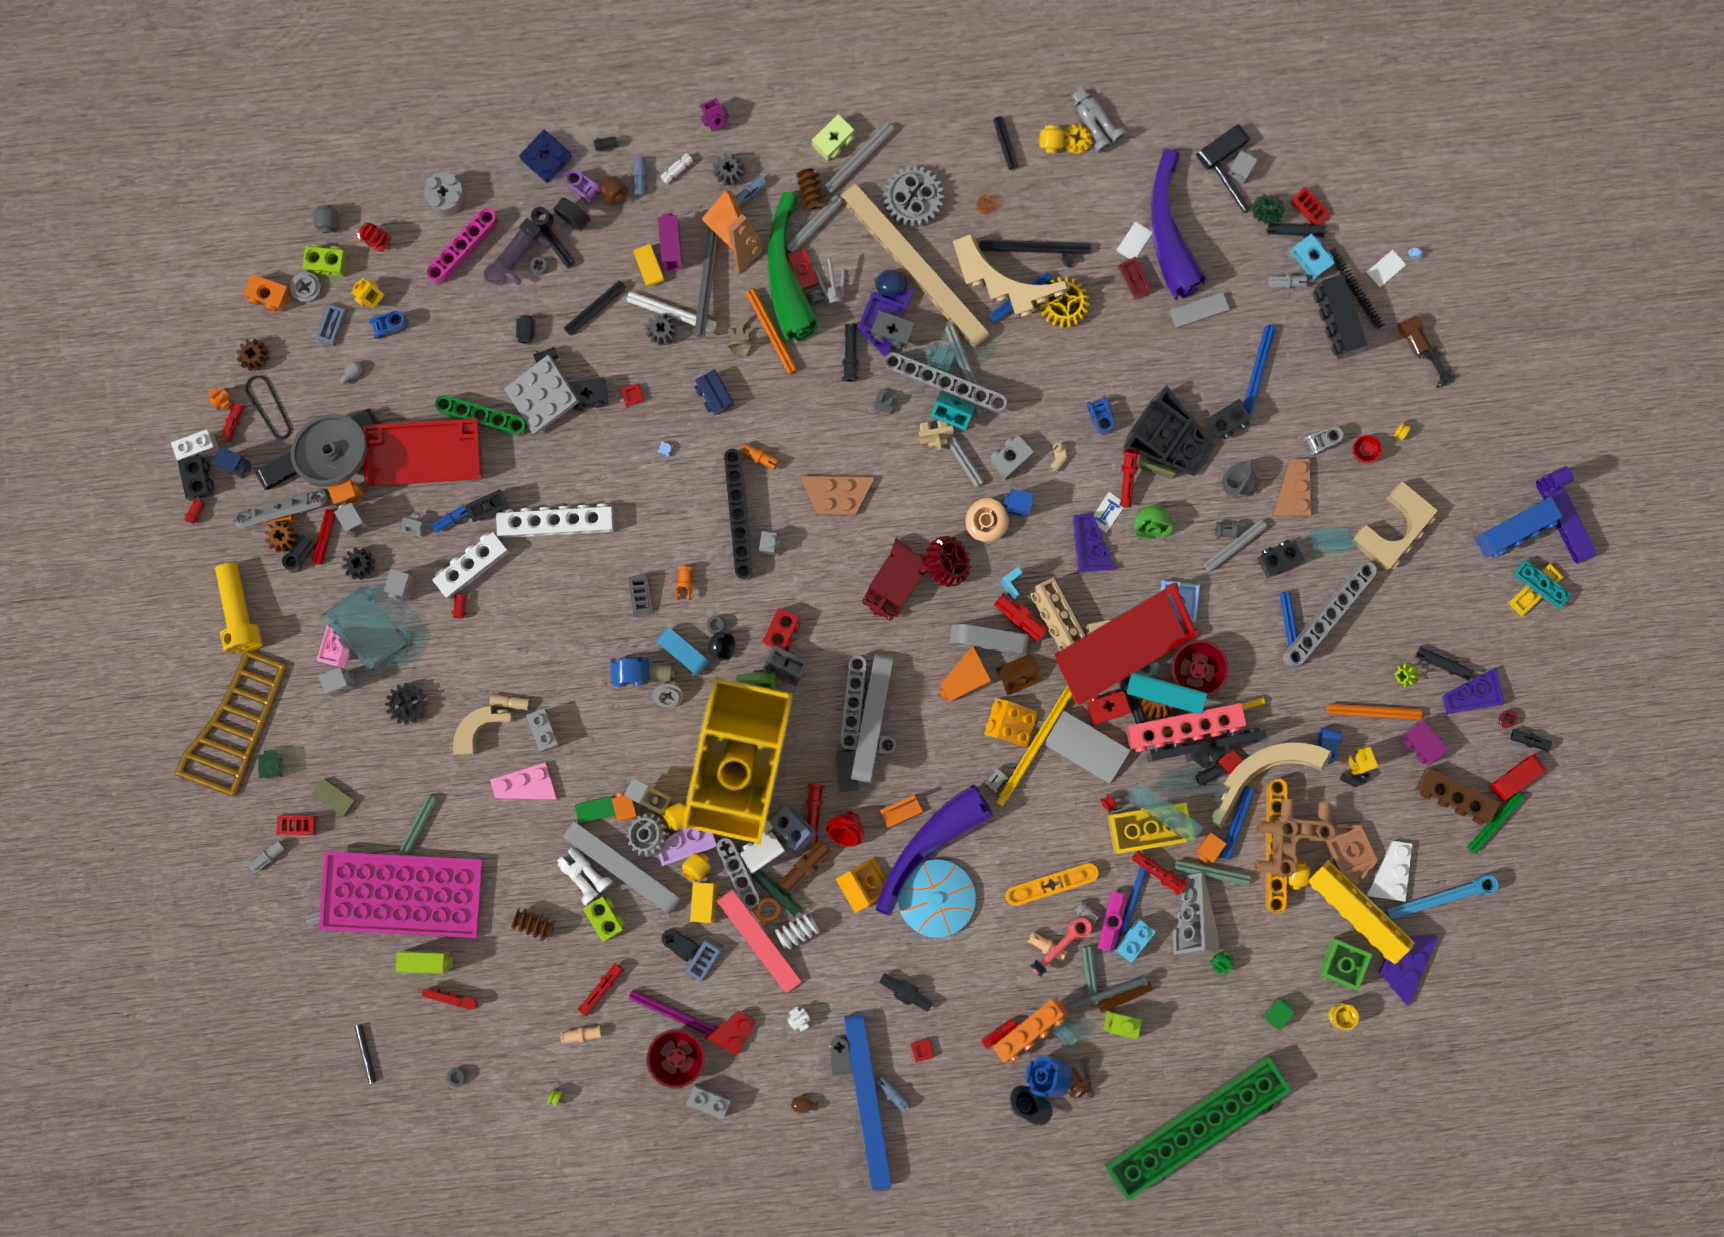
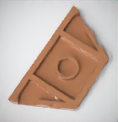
M800 476V480L817 515L856 516L874 481V477Z
M1332 824L1335 830L1334 837L1331 840L1325 841L1337 869L1357 886L1378 860L1361 825ZM1322 827L1320 832L1324 836L1325 829Z

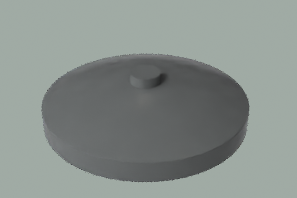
M328 414L317 417L302 427L296 435L291 447L292 465L299 476L311 485L319 487L339 485L353 477L363 465L367 455V439L360 426L347 416Z

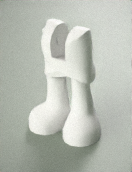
M571 847L568 853L576 862L570 865L561 856L557 859L558 866L581 889L583 893L582 903L587 906L599 894L581 876L582 871L600 893L609 888L613 881L609 877H601L590 866L591 863L576 848Z

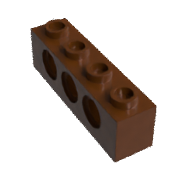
M1431 768L1424 770L1416 787V790L1420 791L1419 795L1427 799L1432 797L1438 800L1437 804L1445 808L1450 806L1455 809V813L1463 817L1468 815L1473 818V822L1479 825L1490 824L1500 802ZM1437 784L1443 787L1441 794H1438L1435 790ZM1455 793H1458L1460 795V801L1458 803H1456L1453 800V795ZM1473 801H1475L1478 805V808L1475 812L1472 811L1470 807Z

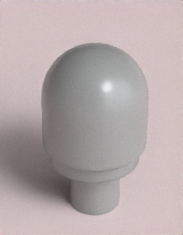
M356 361L349 363L344 368V375L339 381L345 385L349 380L353 381L363 371L362 365Z

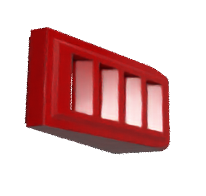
M1305 186L1290 201V204L1313 225H1321L1330 215L1326 208ZM1304 196L1306 199L1301 203L1299 200ZM1310 202L1311 205L1306 209L1304 206ZM1316 207L1317 210L1311 214L1310 211ZM1321 212L1322 215L1316 220L1314 217Z
M277 816L276 835H316L317 816ZM283 820H286V831H282ZM290 820H293V831H290ZM298 820H301L300 831H297ZM305 820H308V831H305Z

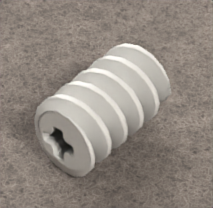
M803 914V921L796 918V925L790 921L789 929L783 925L782 933L778 929L775 930L784 949L785 946L792 949V942L798 946V939L805 942V935L812 938V931L817 935L819 934V929L811 914L810 917Z

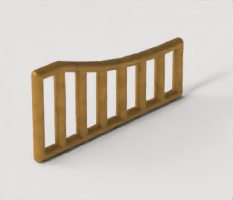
M251 650L243 652L234 677L220 705L199 735L183 752L175 771L176 776L232 797L237 795L287 669L286 663ZM251 658L277 668L275 678L271 679L247 670L246 666L249 659ZM242 676L270 686L267 697L238 687ZM236 694L263 704L260 715L230 705L229 703L233 695ZM224 711L256 722L253 733H249L220 722L219 719ZM213 728H217L249 740L246 751H242L207 738V735ZM200 744H204L239 757L242 761L237 770L193 752ZM188 760L234 776L231 788L184 771Z

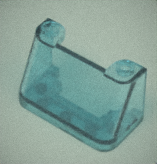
M361 586L322 614V617L371 672L379 675L413 645L410 641L412 637L405 629L403 631L398 629L372 598L374 596L373 592L368 587L363 588Z

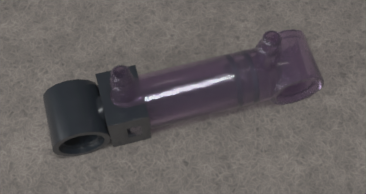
M540 206L532 210L531 220L526 218L518 227L520 231L494 263L485 268L484 277L488 282L495 286H502L508 278L517 285L521 283V280L512 270L535 242L542 244L546 248L551 247V243L544 237L546 233L542 229H549L553 225L554 217L552 213ZM545 214V220L539 222L540 216ZM499 271V276L493 279V274Z

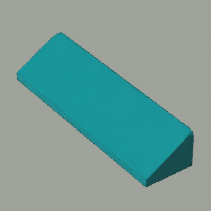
M1131 673L1127 688V694L1197 714H1202L1207 693L1136 673Z

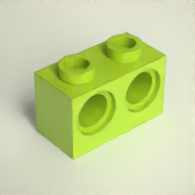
M316 244L311 245V247L305 246L302 269L312 274L344 277L347 254L342 248L331 246L330 249ZM319 255V260L312 262V258ZM334 257H338L336 264H330Z
M605 896L583 908L602 942L624 930L623 925L625 924L619 914L616 916L613 911L615 906L611 899H606ZM598 904H602L605 907L603 915H598L595 911ZM608 921H612L615 924L613 932L606 930L605 925Z

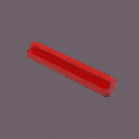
M332 509L325 510L312 562L318 565L323 564L335 520V511Z

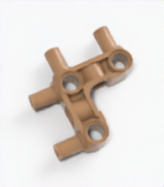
M1282 799L1281 817L1279 816L1274 822L1257 821V832L1273 834L1272 861L1255 860L1254 871L1267 872L1279 877L1292 876L1295 873L1297 857L1295 856L1296 842L1300 838L1307 839L1308 841H1328L1334 837L1335 830L1329 820L1331 803L1318 802V820L1308 821L1296 820L1293 817L1294 800ZM1285 824H1287L1289 828L1287 834L1284 832L1283 829ZM1322 827L1325 829L1324 836L1320 833ZM1283 863L1286 865V871L1284 873L1281 870V866Z

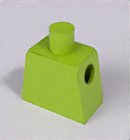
M1106 1011L1103 1030L1112 1034L1139 1039L1143 1018Z

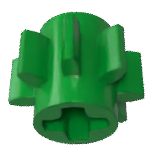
M1219 951L1210 961L1214 965L1211 969L1218 975L1222 972L1225 975L1228 974L1235 964L1231 961L1234 957L1227 951H1224L1223 954Z

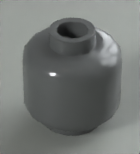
M319 205L313 211L314 226L316 229L321 230L322 233H333V229L339 226L338 211L332 205Z

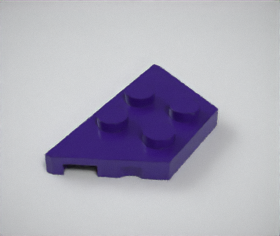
M907 289L895 297L885 296L879 292H872L858 329L884 357L889 354L892 343L888 341L879 342L871 336V330L878 311L880 310L903 318L913 293L912 289ZM895 328L889 330V334H893Z
M1410 936L1415 942L1411 950L1396 964L1385 958L1379 970V974L1383 979L1388 982L1393 991L1403 1000L1402 1002L1408 1006L1411 1003L1438 939L1437 936Z

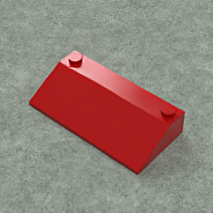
M477 418L362 425L368 446L367 455L363 463L364 482L368 486L483 479V461Z

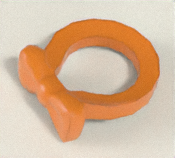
M765 898L759 902L757 908L752 909V913L764 926L767 924L766 922L778 917L780 906L775 899ZM766 902L774 904L776 912L772 917H762L760 915L761 907Z

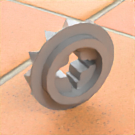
M301 272L292 279L290 291L294 298L300 302H309L315 300L316 296L320 294L321 284L314 274ZM301 282L305 283L306 285L310 284V293L305 290L302 291L303 286Z
M662 682L660 686H655L652 698L660 707L673 708L682 702L683 691L679 688L678 684L673 685L671 682L664 684ZM669 692H671V696H664V693L668 694Z

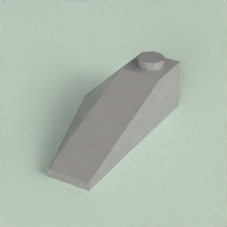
M1204 873L1186 875L1187 885L1181 895V911L1177 913V918H1179L1177 929H1174L1173 955H1209L1219 953L1218 931Z

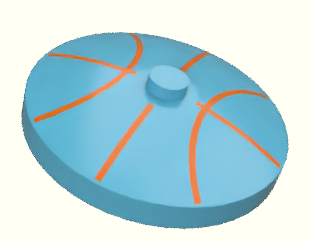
M938 859L922 862L905 882L898 896L899 909L906 923L916 932L935 938L950 936L961 930L970 920L976 902L975 889L967 873L952 862Z

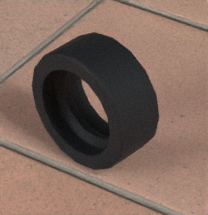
M564 197L553 208L554 212L561 219L579 231H583L591 220L580 207Z

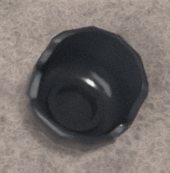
M728 632L715 633L710 638L708 644L710 656L719 661L731 659L735 649L733 635Z

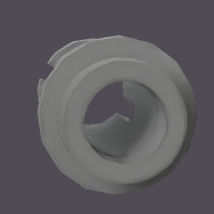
M1080 901L1074 909L1077 915L1080 914L1092 925L1100 916L1099 913L1087 905V902Z

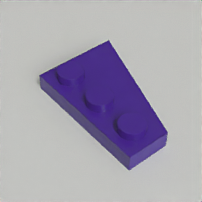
M1073 515L1078 573L1116 570L1117 568L1111 560L1108 547L1105 546L1102 533L1094 515Z
M1496 667L1442 696L1446 715L1505 704Z

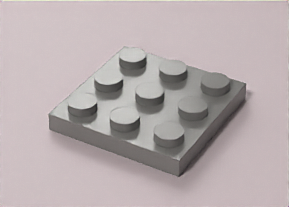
M550 355L545 356L504 388L534 435L539 434L580 402Z

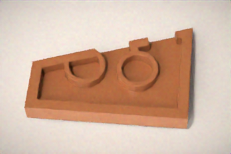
M743 214L729 226L730 241L734 247L732 255L736 262L734 269L738 274L766 248L749 220Z
M1310 459L1289 460L1272 517L1311 516Z

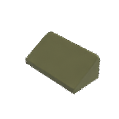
M1143 455L1139 456L1137 462L1139 469L1168 479H1172L1175 476V468Z

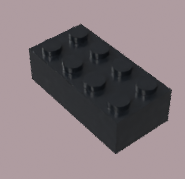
M1341 274L1322 280L1314 289L1313 298L1319 304L1321 320L1325 321V332L1332 341L1331 349L1333 355L1337 356L1338 360L1360 354L1368 344L1344 275Z

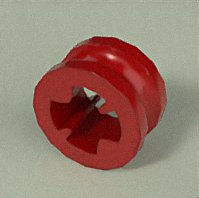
M1106 794L1105 798H1100L1102 805L1108 813L1111 812V809L1117 808L1109 794Z

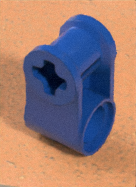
M392 311L370 318L369 323L372 324L375 333L374 339H382L405 330L408 326V319L399 311ZM397 317H401V322L398 325H394V320Z
M1104 396L1101 400L1092 403L1090 401L1087 402V409L1096 431L1101 435L1109 434L1113 429L1114 419L1107 398ZM1107 421L1110 427L1103 428L1100 422Z
M1322 727L1319 733L1318 746L1331 751L1332 756L1327 763L1329 765L1337 760L1342 731Z

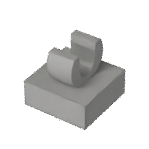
M413 512L410 519L404 517L401 523L403 533L422 537L424 529L420 514Z

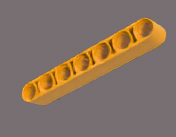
M1273 779L1267 784L1266 821L1274 822L1279 816L1281 817V809L1279 812H1275L1272 806L1274 802H1278L1281 805V800L1287 799V784L1282 779ZM1275 782H1278L1281 785V790L1279 793H1276L1273 790V784ZM1285 824L1283 829L1287 834V824ZM1266 833V861H1272L1273 834ZM1284 863L1281 866V870L1283 873L1286 871V865ZM1266 872V908L1270 912L1281 913L1286 909L1287 877L1273 876L1271 873ZM1275 879L1280 882L1278 890L1272 888V882ZM1274 899H1278L1280 902V907L1277 910L1272 908V901Z

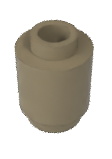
M649 665V681L660 684L662 682L668 684L671 681H675L676 669H673L672 665Z

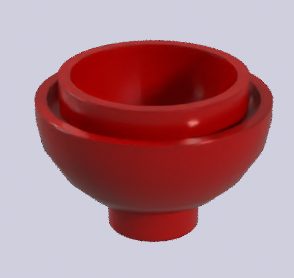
M847 811L845 814L837 815L831 818L826 826V831L830 838L841 846L854 847L860 845L863 841L864 829L859 821V816L855 812Z

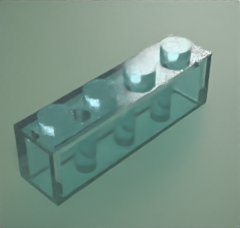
M1136 782L1125 797V799L1188 843H1193L1203 829L1202 825L1140 782Z

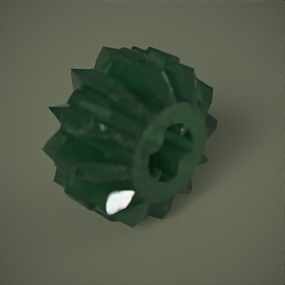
M1263 193L1261 197L1257 196L1252 205L1253 218L1257 219L1258 223L1264 222L1265 225L1267 223L1273 225L1275 222H1279L1285 210L1283 200H1279L1278 196L1273 197L1272 194L1267 196Z

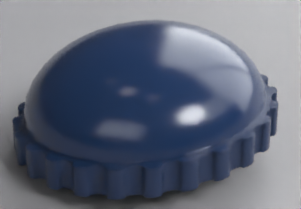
M889 269L877 276L875 287L882 295L895 297L905 292V289H907V279L901 272Z

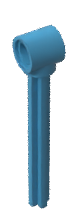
M1480 875L1473 879L1470 884L1388 908L1386 913L1392 920L1474 894L1477 896L1490 895L1498 890V881L1493 876ZM1486 879L1490 882V887L1487 890L1482 885Z

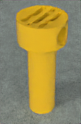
M224 563L216 566L215 572L227 629L220 632L223 652L225 654H241L244 651L259 649L263 645L260 628L257 624H250L239 565L237 563Z

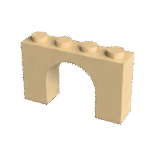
M1404 482L1398 483L1386 497L1406 517L1407 531L1404 537L1399 541H1388L1365 525L1350 541L1385 571L1390 568L1394 569L1400 562L1398 558L1402 553L1405 555L1412 548L1411 542L1414 539L1418 540L1424 533L1422 529L1426 524L1429 526L1436 519L1434 515L1438 511Z

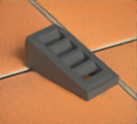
M648 575L629 576L633 615L653 614ZM644 581V585L634 586V582ZM645 589L644 593L635 594V590ZM646 597L647 600L636 601V598ZM638 605H648V608L637 609Z

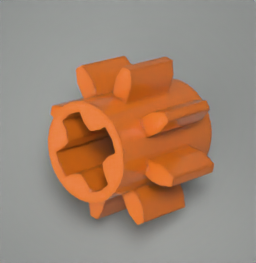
M214 387L208 393L211 397L208 401L217 410L221 407L226 410L232 404L229 401L232 396L222 387L218 390Z

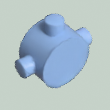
M1411 248L1408 251L1410 258L1418 259L1423 256V251L1419 248Z
M662 441L660 449L657 451L669 457L674 446Z

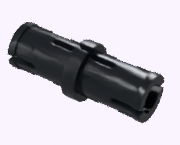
M1515 728L1510 735L1511 741L1525 744L1528 748L1534 747L1549 752L1552 745L1551 740L1538 737L1535 733L1528 734Z

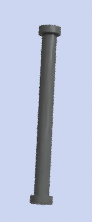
M1143 974L1140 975L1141 978L1063 1006L1070 1012L1136 987L1148 986V982Z

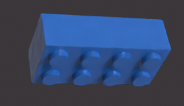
M1549 497L1474 537L1485 558L1490 555L1494 558L1507 552L1508 548L1516 547L1525 542V540L1558 524L1557 520L1563 516L1552 497Z

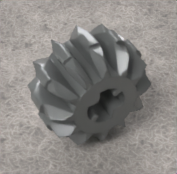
M724 153V159L718 157V163L713 164V167L716 169L713 171V174L718 176V182L723 181L725 186L728 182H731V185L734 186V180L740 182V176L745 175V172L742 170L745 166L743 163H740V157L735 159L732 153L730 158H728L727 154ZM730 167L732 171L728 172L726 168Z
M662 313L661 318L655 314L656 320L649 318L648 321L651 325H645V328L649 330L646 336L651 337V343L657 340L658 346L661 345L662 341H664L665 345H668L667 339L674 341L672 335L677 334V330L673 328L677 324L672 322L673 318L671 316L666 319L665 313ZM664 326L665 331L663 333L660 331L659 333L658 328Z

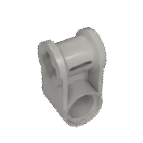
M1333 426L1305 437L1304 440L1308 442L1311 449V456L1338 444L1343 438V431L1339 427ZM1329 432L1336 433L1337 440H1331Z

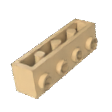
M1054 577L1029 590L1031 599L1039 609L1040 616L1046 622L1051 636L1054 637L1058 645L1059 651L1085 636Z

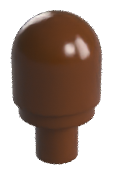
M795 1097L791 1101V1108L797 1113L806 1114L809 1113V1110L818 1111L819 1103L810 1102V1099L806 1097Z

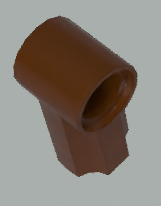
M1414 315L1398 323L1397 326L1401 336L1407 339L1415 356L1431 349L1422 331L1423 325L1418 316Z

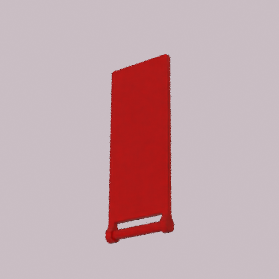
M1176 582L1054 654L1077 705L1085 703L1128 677L1131 673L1138 671L1187 640L1199 635L1198 629L1194 627L1178 591L1179 586ZM1170 593L1187 628L1186 634H1184L1168 598Z

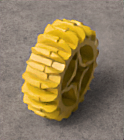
M1060 277L1057 278V283L1062 282ZM1072 279L1071 283L1068 282L1070 291L1075 294L1074 296L1066 293V295L1054 299L1053 302H1049L1048 298L1047 302L1039 305V309L1044 310L1041 315H1048L1046 321L1054 320L1052 326L1059 322L1060 328H1063L1064 323H1066L1067 328H1070L1071 322L1077 325L1078 320L1082 321L1084 319L1082 314L1086 315L1088 312L1085 308L1089 307L1090 303L1085 301L1089 299V295H1083L1087 290L1086 288L1080 290L1082 284L1078 283L1076 286L1075 279ZM1054 280L1050 281V284L1056 283ZM1062 298L1068 301L1066 308L1060 304ZM1079 303V309L1070 315L1069 307ZM1052 309L1060 310L1062 316L1056 314Z

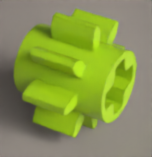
M1411 662L1397 666L1399 669L1395 673L1397 683H1403L1404 687L1418 683L1416 679L1420 674L1417 666H1411Z

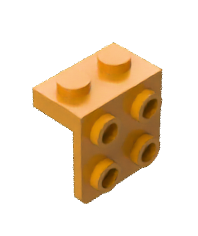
M995 698L984 735L1026 748L1035 724L1037 712L1016 703Z

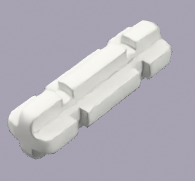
M684 154L681 160L675 162L668 169V172L665 171L661 175L664 183L669 184L673 177H677L686 169V165L689 166L693 162L689 154Z

